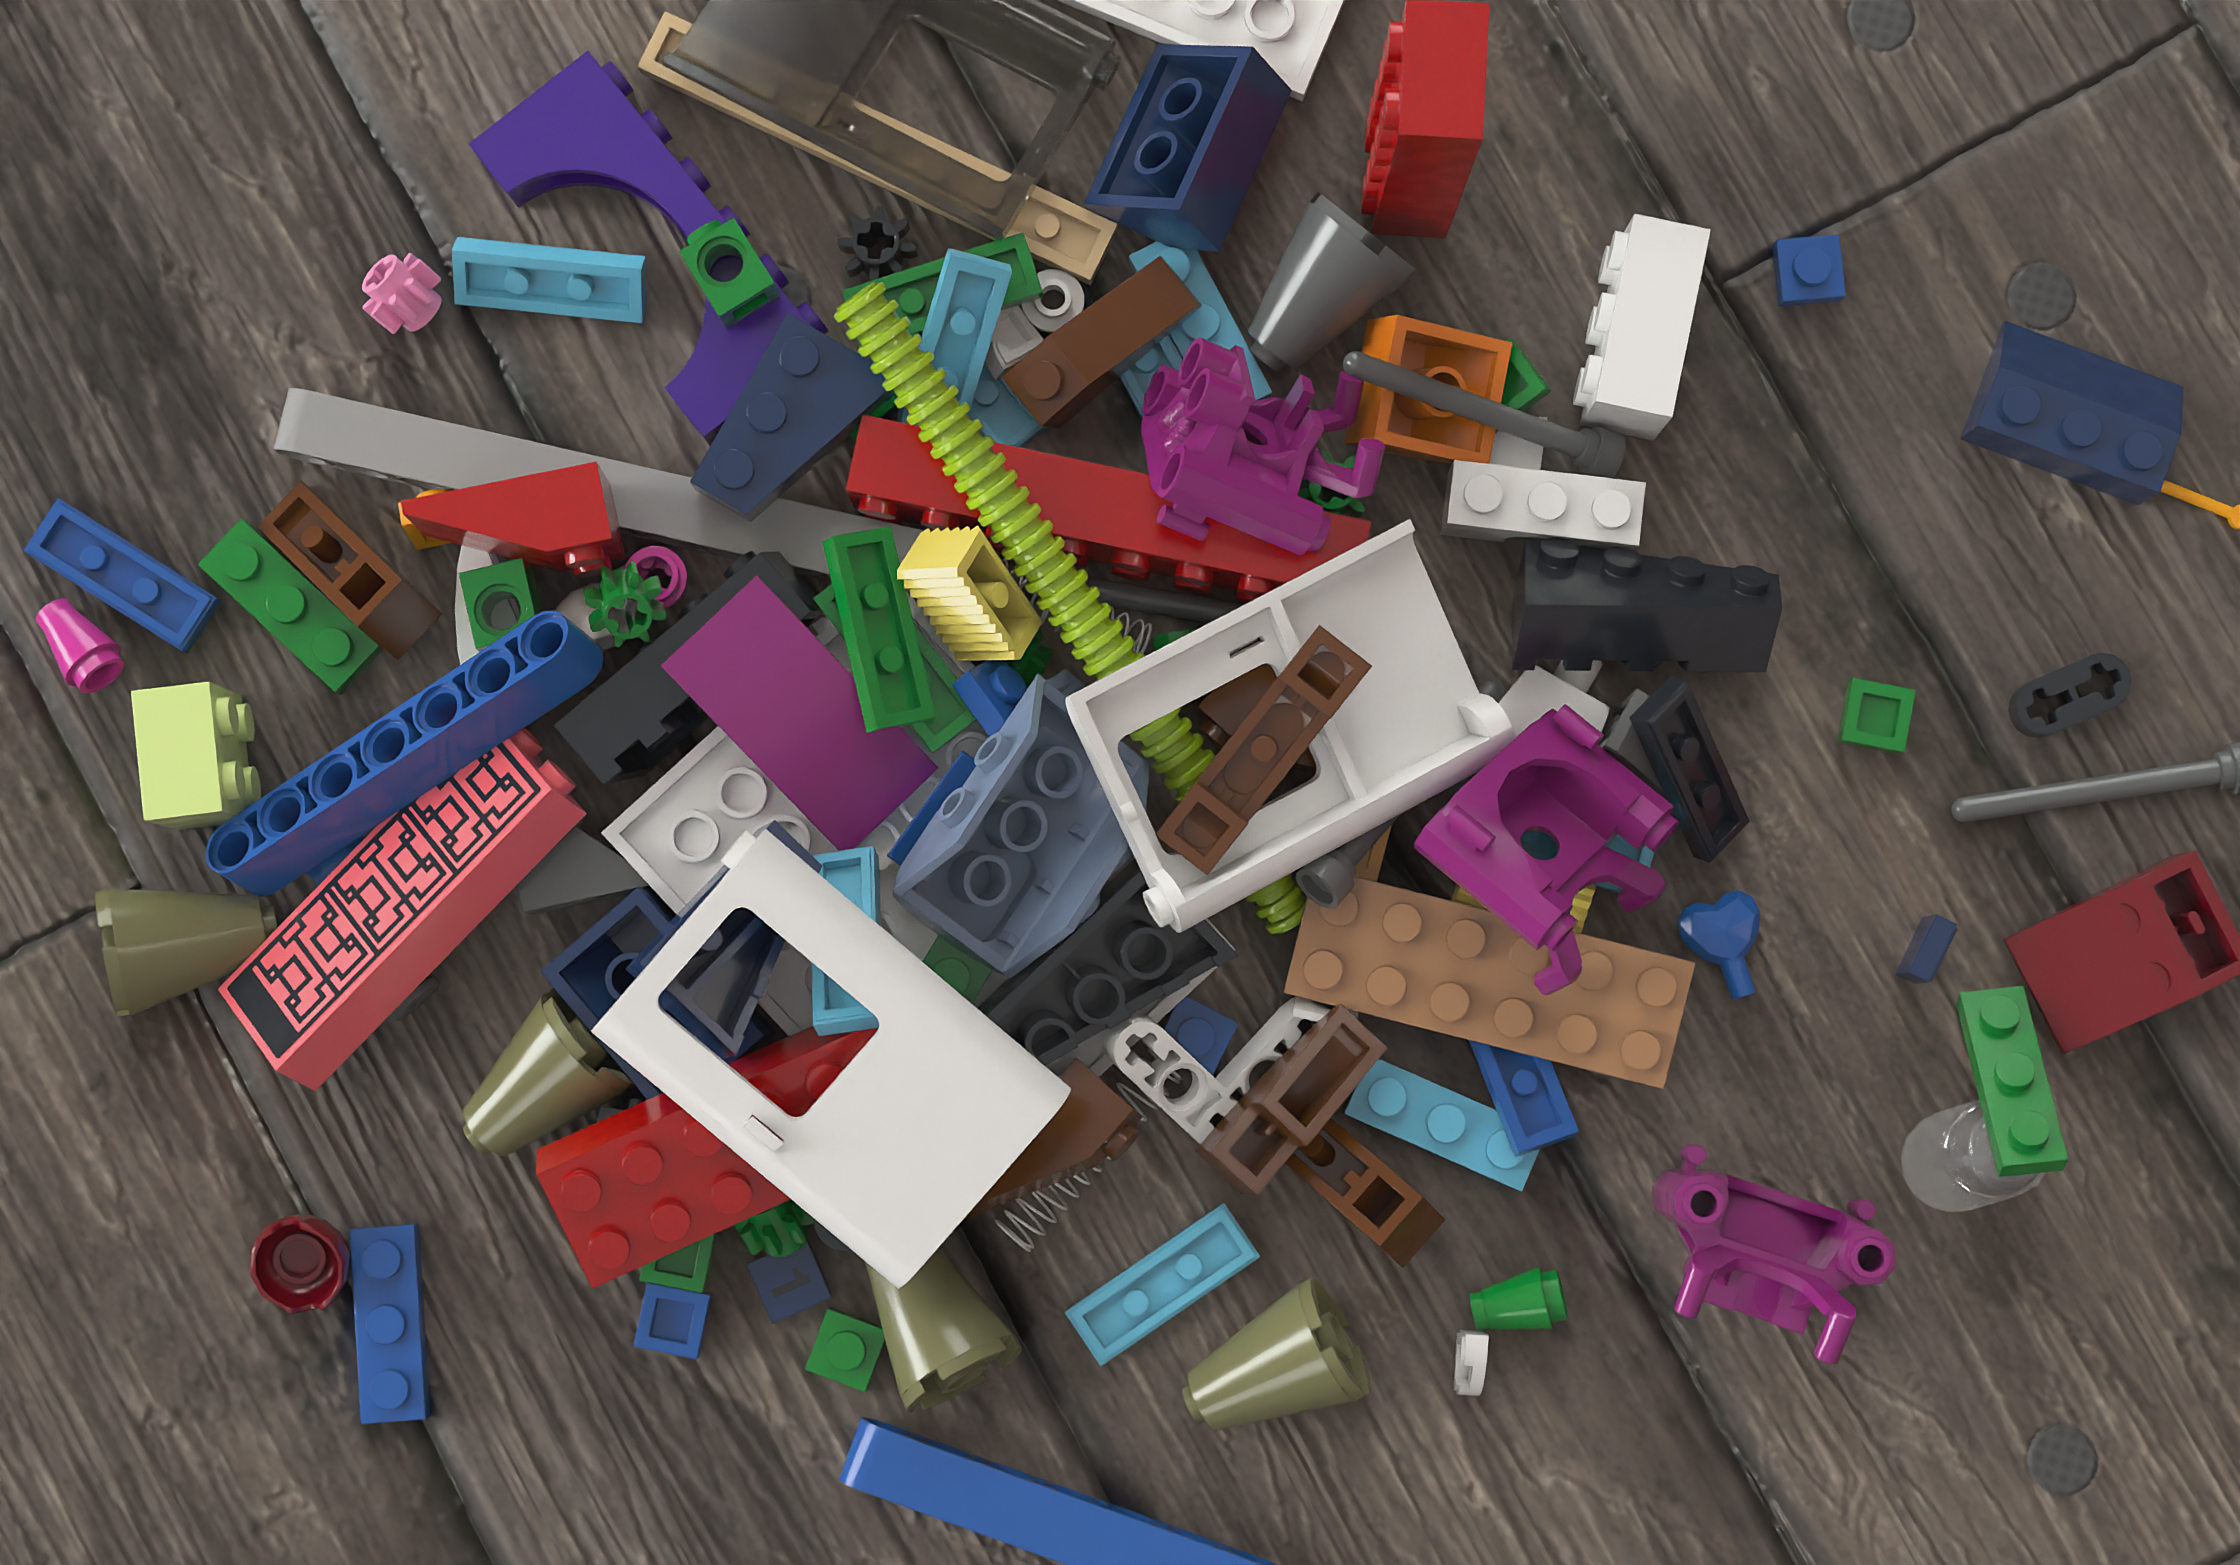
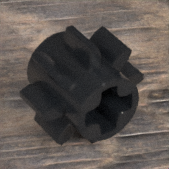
M883 206L877 207L875 217L863 221L859 216L852 214L850 216L854 227L852 238L843 237L838 239L837 243L840 251L846 254H855L856 256L845 267L850 278L859 275L862 271L869 275L870 281L903 271L901 266L903 258L912 259L918 257L916 245L900 241L910 230L908 220L903 218L893 225L890 221L886 220ZM875 238H886L888 248L882 250L880 259H871L867 248L874 246Z

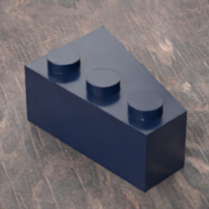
M787 313L690 483L695 491L752 522L810 471L811 467L833 447L857 429L856 427L860 425L862 414L870 416L884 402H888L895 396L896 393L894 390L886 391L882 384L886 379L881 372L874 374L870 369L874 362L862 357L855 351Z
M776 820L762 826L753 834L757 838L764 829H767L819 874L822 865ZM725 864L628 965L626 970L635 979L729 871ZM744 907L736 908L659 996V1002L721 1059L735 1056L745 1037L743 1034L759 999L763 997L770 982L769 976L786 940L751 910Z

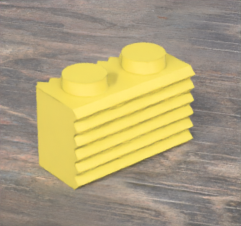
M967 526L962 530L959 527L953 530L947 527L942 531L936 528L932 532L927 528L919 534L897 569V579H904V589L910 592V598L917 599V607H923V616H929L930 625H935L936 634L942 637V643H948L949 652H955V661L1019 660L1043 622L979 526L973 529Z

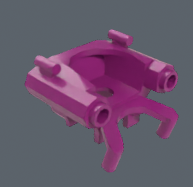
M1201 337L1195 339L1188 348L1179 371L1162 364L1152 376L1144 395L1141 435L1143 437L1151 488L1158 496L1174 503L1172 507L1167 505L1161 507L1157 516V523L1203 541L1210 528V524L1204 520L1206 517H1209L1300 556L1306 551L1316 553L1328 536L1330 518L1323 514L1322 506L1297 496L1302 478L1353 498L1370 496L1377 486L1385 449L1384 443L1377 439H1361L1358 444L1353 469L1326 462L1316 445L1321 434L1347 429L1355 422L1364 381L1349 376L1345 371L1340 372L1332 408L1313 411L1308 407L1315 393L1311 379L1301 374L1286 399L1270 397L1263 400H1255L1244 349L1234 345L1228 350Z
M1566 704L1558 712L1552 708L1521 732L1468 781L1444 808L1439 810L1424 827L1414 843L1415 849L1534 949L1538 950L1543 945L1548 948L1552 965L1538 971L1534 976V985L1543 995H1551L1569 986L1581 974L1582 959L1573 932L1578 924V920L1570 914L1573 907L1572 901L1578 892L1598 882H1610L1622 888L1617 897L1619 904L1625 911L1634 912L1657 900L1665 890L1666 883L1659 871L1608 848V845L1618 834L1638 851L1647 846L1655 852L1667 841L1679 824V821L1671 816L1674 806L1601 748L1598 744L1604 735ZM1535 830L1548 834L1557 845V855L1549 860L1533 858L1523 849L1521 836L1528 831Z
M1685 1144L1680 1150V1156L1683 1160L1681 1169L1665 1170L1652 1185L1653 1208L1674 1224L1690 1254L1683 1265V1282L1674 1303V1311L1685 1317L1697 1318L1702 1303L1706 1302L1804 1334L1811 1309L1816 1306L1824 1316H1827V1320L1814 1350L1815 1357L1829 1364H1838L1856 1319V1307L1840 1295L1838 1291L1853 1283L1857 1285L1882 1284L1896 1268L1894 1243L1877 1229L1866 1225V1221L1875 1216V1205L1868 1200L1853 1198L1847 1204V1211L1850 1214L1848 1215L1843 1211L1720 1171L1696 1169L1697 1165L1702 1164L1706 1160V1150L1700 1145Z

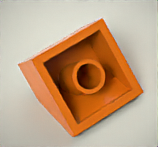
M1392 315L1367 320L1361 352L1501 403L1512 342L1401 315ZM1364 381L1357 418L1347 428L1344 444L1358 447L1359 441L1363 438L1377 439L1384 443V453L1395 456L1450 464L1454 460L1490 464L1496 429Z

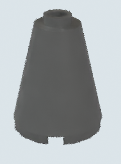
M1317 191L1312 199L1308 201L1247 330L1256 339L1249 350L1278 373L1285 364L1297 371L1404 284L1416 269Z

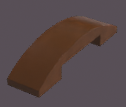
M1319 624L1155 835L1208 876L1248 825L1250 819L1328 720L1341 707L1372 665Z

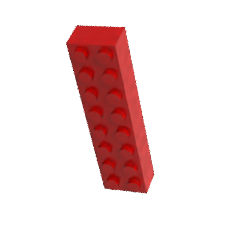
M862 414L845 489L855 511L864 513L863 517L901 525V521L924 525L931 532L936 528L942 531L947 527L950 530L956 527L962 530L967 526L970 529L979 526L994 550L1002 552L1005 548L1001 542L993 543L989 537L993 532L989 525L981 526L978 522V518L981 515L977 508L970 510L966 505V501L969 499L967 493H958L954 488L957 482L955 476H946L942 471L945 465L943 459H934L930 454V451L934 448L931 442H922L918 437L922 431L919 426ZM997 442L991 447L995 454H1004L1006 461L1003 466L1007 471L1011 469L1016 471L1018 474V478L1015 481L1017 486H1026L1030 494L1026 499L1029 503H1038L1042 508L1041 513L1038 515L1041 520L1051 521L1054 526L1050 532L1054 538L1057 536L1063 538L1065 541V545L1062 548L1064 553H1073L1077 558L1074 564L1075 568H1086L1087 561L1092 560L1111 564V574L1125 579L1148 581L1149 574L1154 573L1175 578L1173 587L1187 592L1208 595L1211 593L1212 586L1237 591L1235 599L1247 604L1368 541L1372 521L1323 511V514L1330 518V529L1324 544L1316 553L1306 551L1300 556L1209 517H1206L1204 520L1210 524L1208 534L1203 541H1200L1157 523V516L1163 505L1172 507L1174 503L1157 495L1151 488L1149 474Z

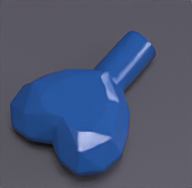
M1739 890L1723 894L1714 905L1698 902L1686 906L1677 920L1679 936L1689 949L1703 960L1720 965L1731 1000L1756 992L1744 957L1755 943L1759 929L1760 910L1752 896Z

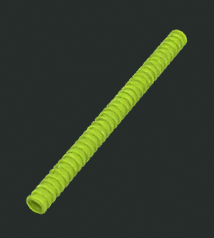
M873 282L837 307V312L834 314L838 323L843 321L847 323L850 328L846 332L850 340L855 338L859 340L862 345L858 349L862 357L868 355L874 362L870 366L874 374L880 372L886 379L882 384L886 391H895L898 396L894 401L898 408H907L910 413L906 418L910 425H919L922 430L918 435L922 442H931L934 448L930 451V454L934 459H943L945 465L942 471L946 476H955L957 482L954 488L958 493H967L969 499L966 501V505L970 510L976 508L979 510L981 515L978 518V522L981 526L989 525L993 532L989 536L993 543L1001 542L1005 548L1001 552L1005 560L1013 559L1015 561L1014 573L1018 577L1025 576L1027 578L1026 590L1028 593L1036 592L1040 598L1036 604L1041 610L1048 609L1051 612L1048 621L1052 626L1060 625L1063 629L1060 634L1064 643L1072 642L1075 646L1071 653L1075 659H1084L1086 664L1083 670L1086 675H1095L1100 680L1145 657L1142 652L1135 653L1132 648L1135 641L1131 636L1123 637L1120 631L1123 629L1122 622L1119 619L1111 620L1109 617L1112 610L1108 603L1100 604L1097 600L1100 595L1096 586L1088 587L1085 583L1089 577L1086 571L1076 570L1074 567L1077 561L1073 553H1064L1062 550L1065 545L1061 536L1055 538L1050 532L1054 526L1051 521H1042L1038 516L1042 511L1039 504H1030L1026 499L1030 491L1026 486H1017L1015 483L1018 478L1014 469L1008 471L1003 466L1006 461L1004 454H995L991 447L995 441L991 436L983 437L979 432L983 424L979 419H970L967 414L971 409L967 402H958L955 397L959 392L955 385H946L943 380L947 375L943 368L935 369L931 362L935 358L934 354L931 351L923 352L919 345L923 339L918 333L911 335L907 329L911 324L908 317L899 318L895 312L899 307L896 300L887 301L883 295L887 289L884 283L879 282L876 284ZM1181 707L1129 734L1133 741H1142L1141 752L1144 757L1154 758L1155 761L1152 765L1154 771L1158 774L1164 773L1166 775L1163 783L1169 790L1176 789L1178 793L1175 796V801L1178 804L1215 757L1211 750H1203L1201 748L1204 741L1202 736L1198 733L1192 734L1189 731L1192 727L1190 719L1187 717L1180 718L1178 713ZM1293 872L1245 897V900L1248 902L1255 901L1254 912L1257 917L1267 918L1265 928L1271 934L1284 933L1301 923L1307 895L1303 893L1296 878L1291 876Z

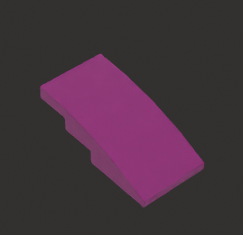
M757 575L661 665L838 851L857 847L939 769L900 726L870 733L866 732L854 677Z

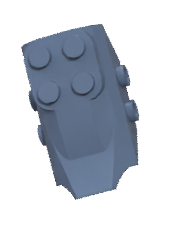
M1063 669L1056 676L1047 680L1039 674L1036 675L1000 731L991 735L980 746L974 759L975 769L963 787L954 790L942 803L940 809L935 813L901 864L895 877L893 897L909 914L958 950L1008 978H1012L1074 932L1078 924L1085 922L1096 910L1100 902L1099 892L1112 872L1121 867L1133 853L1067 711L1066 697L1087 686L1066 669ZM1123 737L1118 743V753L1146 812L1150 763L1132 750Z

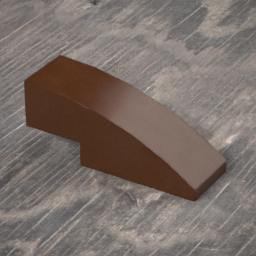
M1342 1004L1336 1005L1284 1053L1246 1092L1195 1152L1241 1194L1258 1196L1298 1146H1308L1388 1047Z

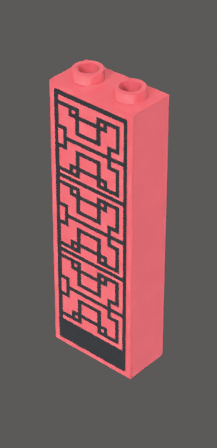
M523 728L378 824L218 988V991L277 1072L316 1091L587 814L570 794L576 787L575 782L553 761L548 759L544 763L539 758L538 754L544 749V746L527 728Z

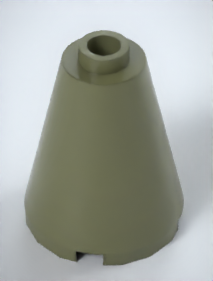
M129 889L95 891L99 928L104 927L102 929L104 945L102 950L112 1000L118 1018L132 1016L234 973L277 929L273 905L260 907L258 896L252 894Z
M552 986L539 999L464 1107L463 1117L466 1124L463 1126V1131L469 1142L483 1154L489 1155L493 1152L499 1156H508L628 1092L635 1084Z
M939 1248L917 1273L899 1289L865 1261L900 1399L907 1412H913L919 1402L923 1410L970 1390L987 1380L984 1372L988 1369V1363L997 1358L1002 1368H1005L1021 1353L1022 1347L1016 1336Z
M1310 1278L1299 1282L1188 1371L1189 1386L1184 1387L1182 1393L1191 1416L1198 1424L1206 1421L1213 1430H1221L1356 1402L1359 1398L1370 1394V1377L1359 1345L1351 1348L1343 1329L1349 1326L1348 1320L1333 1294L1322 1280Z

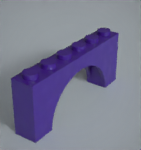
M589 51L585 52L469 143V146L481 163L518 208L529 200L556 189L571 186H597L618 190L648 203L672 221L686 238L708 222L719 220L721 224H724L732 218L736 220L746 238L750 236L747 228L728 205L717 211L705 196L704 192L711 188V185L689 157H686L679 163L666 148L665 144L673 138L657 116L650 109H647L640 115L626 97L634 90L619 69L611 61L601 67ZM767 253L759 259L773 279L780 296L727 329L705 296L703 326L694 352L676 378L665 387L672 400L709 446H711L787 313L823 334L829 332L825 324L807 302L802 303L796 308L785 295L782 289L789 284V281ZM725 255L718 258L711 267L710 277L719 282H728L735 279L742 271L743 260L734 255Z

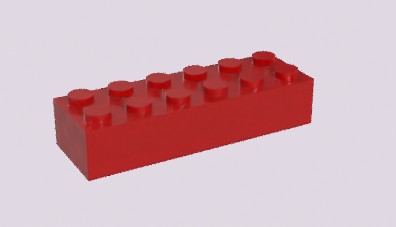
M1406 0L1401 21H1389L1387 41H1384L1383 57L1379 61L1378 79H1375L1373 97L1370 98L1369 114L1366 115L1364 152L1370 153V160H1367L1366 176H1363L1361 214L1372 215L1371 234L1430 238L1447 237L1483 140L1490 3Z
M811 1026L735 1060L728 1065L785 1113L792 1117H799L811 1108L872 1038L878 1028L818 1036L815 1028ZM665 1093L537 1149L536 1175L592 1289L790 1200L786 1194Z

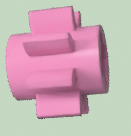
M409 253L403 262L395 255H388L370 269L363 281L362 290L371 297L363 305V310L392 334H395L401 325L410 332L417 331L435 316L441 305V296L433 290L441 281V277L412 253Z

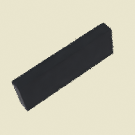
M1670 676L1629 718L1668 802L1674 806L1673 814L1676 820L1679 821V827L1693 857L1710 863L1750 820L1688 681Z

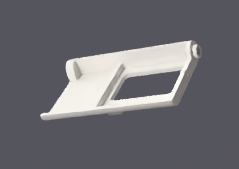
M1411 519L1066 697V707L1073 726L1149 887V890L1143 892L1145 904L1151 916L1160 927L1170 924L1176 932L1180 933L1479 772L1516 738L1513 726L1502 707L1489 695L1479 693L1415 547L1413 541L1415 528ZM1320 624L1370 663L1372 667L1309 744L1308 747L1317 767L1314 777L1262 805L1207 876L1178 852L1166 853L1163 850L1119 756L1118 743L1124 736L1262 664L1267 663L1271 665L1278 677ZM1257 637L1260 638V641H1258V642H1256V643H1254V644H1252V645H1250V646H1248V647L1242 649L1241 651H1239V652H1237V653H1235V654L1229 656L1230 654H1232V653H1234V652L1240 650L1241 648H1243V647H1245V646H1247V645H1249V644H1251V643L1257 641V640H1258Z
M764 829L757 838L746 830L720 860L729 868V871L593 1027L591 1032L899 1289L917 1273L1052 1119L1067 1099L1071 1088L767 829ZM744 907L751 910L873 1013L879 1021L877 1032L811 1108L799 1117H792L785 1113L666 1013L659 1004V996L736 908Z

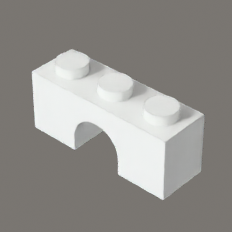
M1454 460L1447 474L1441 535L1504 542L1506 538L1510 537L1562 538L1578 546L1606 550L1612 547H1625L1635 550L1640 542L1646 482Z

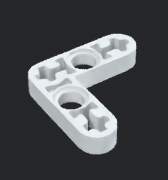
M1295 998L1288 1000L1216 1078L1163 1028L1141 1012H1134L1129 1019L1111 1029L1107 1028L1103 1038L1105 1054L1110 1061L1201 1144L1214 1129L1213 1125L1209 1122L1216 1113L1225 1117L1238 1102L1231 1094L1237 1090L1244 1096L1250 1089L1249 1076L1254 1066L1265 1060L1276 1062L1283 1055L1275 1048L1279 1042L1283 1043L1289 1050L1303 1036L1297 1027L1303 1018L1292 1015ZM1311 1000L1314 1004L1322 1008L1328 1009L1322 1003ZM1311 1021L1312 1026L1317 1023L1316 1021ZM1132 1034L1140 1037L1143 1043L1158 1056L1150 1066L1135 1052L1131 1051L1125 1043ZM1181 1068L1190 1069L1193 1079L1187 1093L1175 1099L1166 1098L1163 1087L1168 1075Z

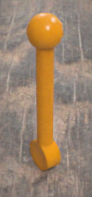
M2164 480L2160 492L2228 519L2231 527L2240 530V505L2231 507Z

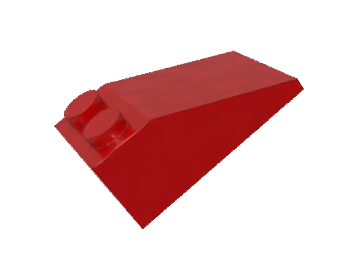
M597 461L400 501L403 515L424 536L512 559L523 558L527 563L562 572L573 570L574 577L576 578L601 575V567L603 566L612 571L611 562L626 559L612 487Z

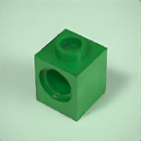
M734 218L724 224H721L719 220L704 224L688 236L687 242L689 245L679 251L689 271L726 329L780 296L773 279ZM725 255H734L743 260L742 271L735 279L728 282H719L710 277L711 267L718 258Z
M523 558L458 573L475 649L479 652L534 615L543 612L533 568ZM505 599L518 600L521 607L518 621L508 629H494L491 623V613L495 605Z

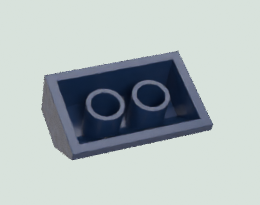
M1157 44L1084 205L1090 211L1168 247L1220 252L1291 94V88L1253 46Z
M2005 321L2002 323L1960 439L2135 505H2140L2159 494L2181 435L2184 387Z
M637 887L540 972L591 1031L635 980L626 970L628 965L676 916V913L651 887ZM659 1002L661 1008L666 1013H668L673 1019H675L679 1024H681L685 1029H687L665 1006H663ZM756 1008L743 1035L745 1037L737 1054L722 1059L727 1064L755 1052L776 1034ZM594 1035L647 1099L664 1093Z

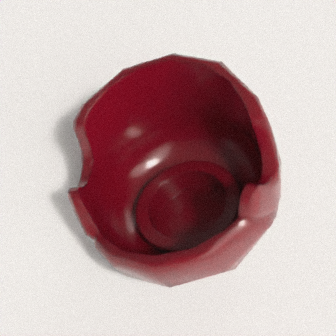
M293 1215L270 1223L257 1237L251 1249L250 1276L263 1298L284 1309L289 1314L315 1309L324 1310L330 1306L349 1277L350 1252L341 1232L327 1220L313 1215Z

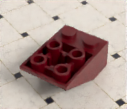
M2196 850L2171 855L2003 939L2061 1054L2071 1052L2199 996L2240 975V935Z

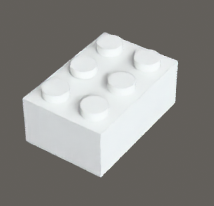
M1634 213L1624 232L1615 230L1611 245L1605 248L1598 277V283L1608 285L1607 293L1602 292L1598 307H1593L1585 343L1596 346L1594 355L1589 354L1585 368L1581 367L1573 397V405L1583 407L1579 425L1591 428L1601 426L1620 434L1654 440L1670 421L1676 402L1711 229Z

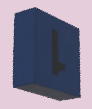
M1937 914L1922 917L1895 974L1914 984L1933 981L1958 930L1956 928L1957 924Z
M808 1238L805 1244L791 1255L776 1258L767 1255L747 1264L772 1324L833 1297Z

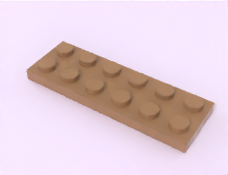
M1356 876L1353 878V889L1334 909L1322 907L1307 896L1284 993L1334 1006L1342 1004L1349 1010L1664 1089L1695 962L1573 931L1582 959L1581 974L1569 986L1551 995H1543L1534 985V976L1538 971L1552 965L1548 948L1543 945L1538 950L1534 949L1487 909Z

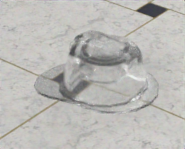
M1980 1100L1939 1111L1920 1121L1907 1136L1901 1154L1903 1177L1911 1192L1929 1207L1949 1213L1970 1211L2019 1196L2037 1186L2046 1174L2036 1173L1998 1177Z

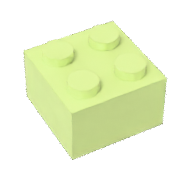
M211 682L131 691L144 821L177 830L222 825L261 799L259 775L254 766L249 767L246 742L254 740V719L250 705L248 703L242 704L241 695Z

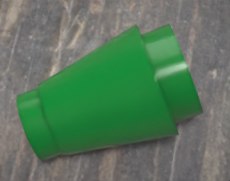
M1537 1266L1485 1287L1482 1291L1469 1293L1477 1331L1486 1329L1553 1330V1323L1568 1320L1565 1296L1557 1269L1542 1272L1541 1267Z

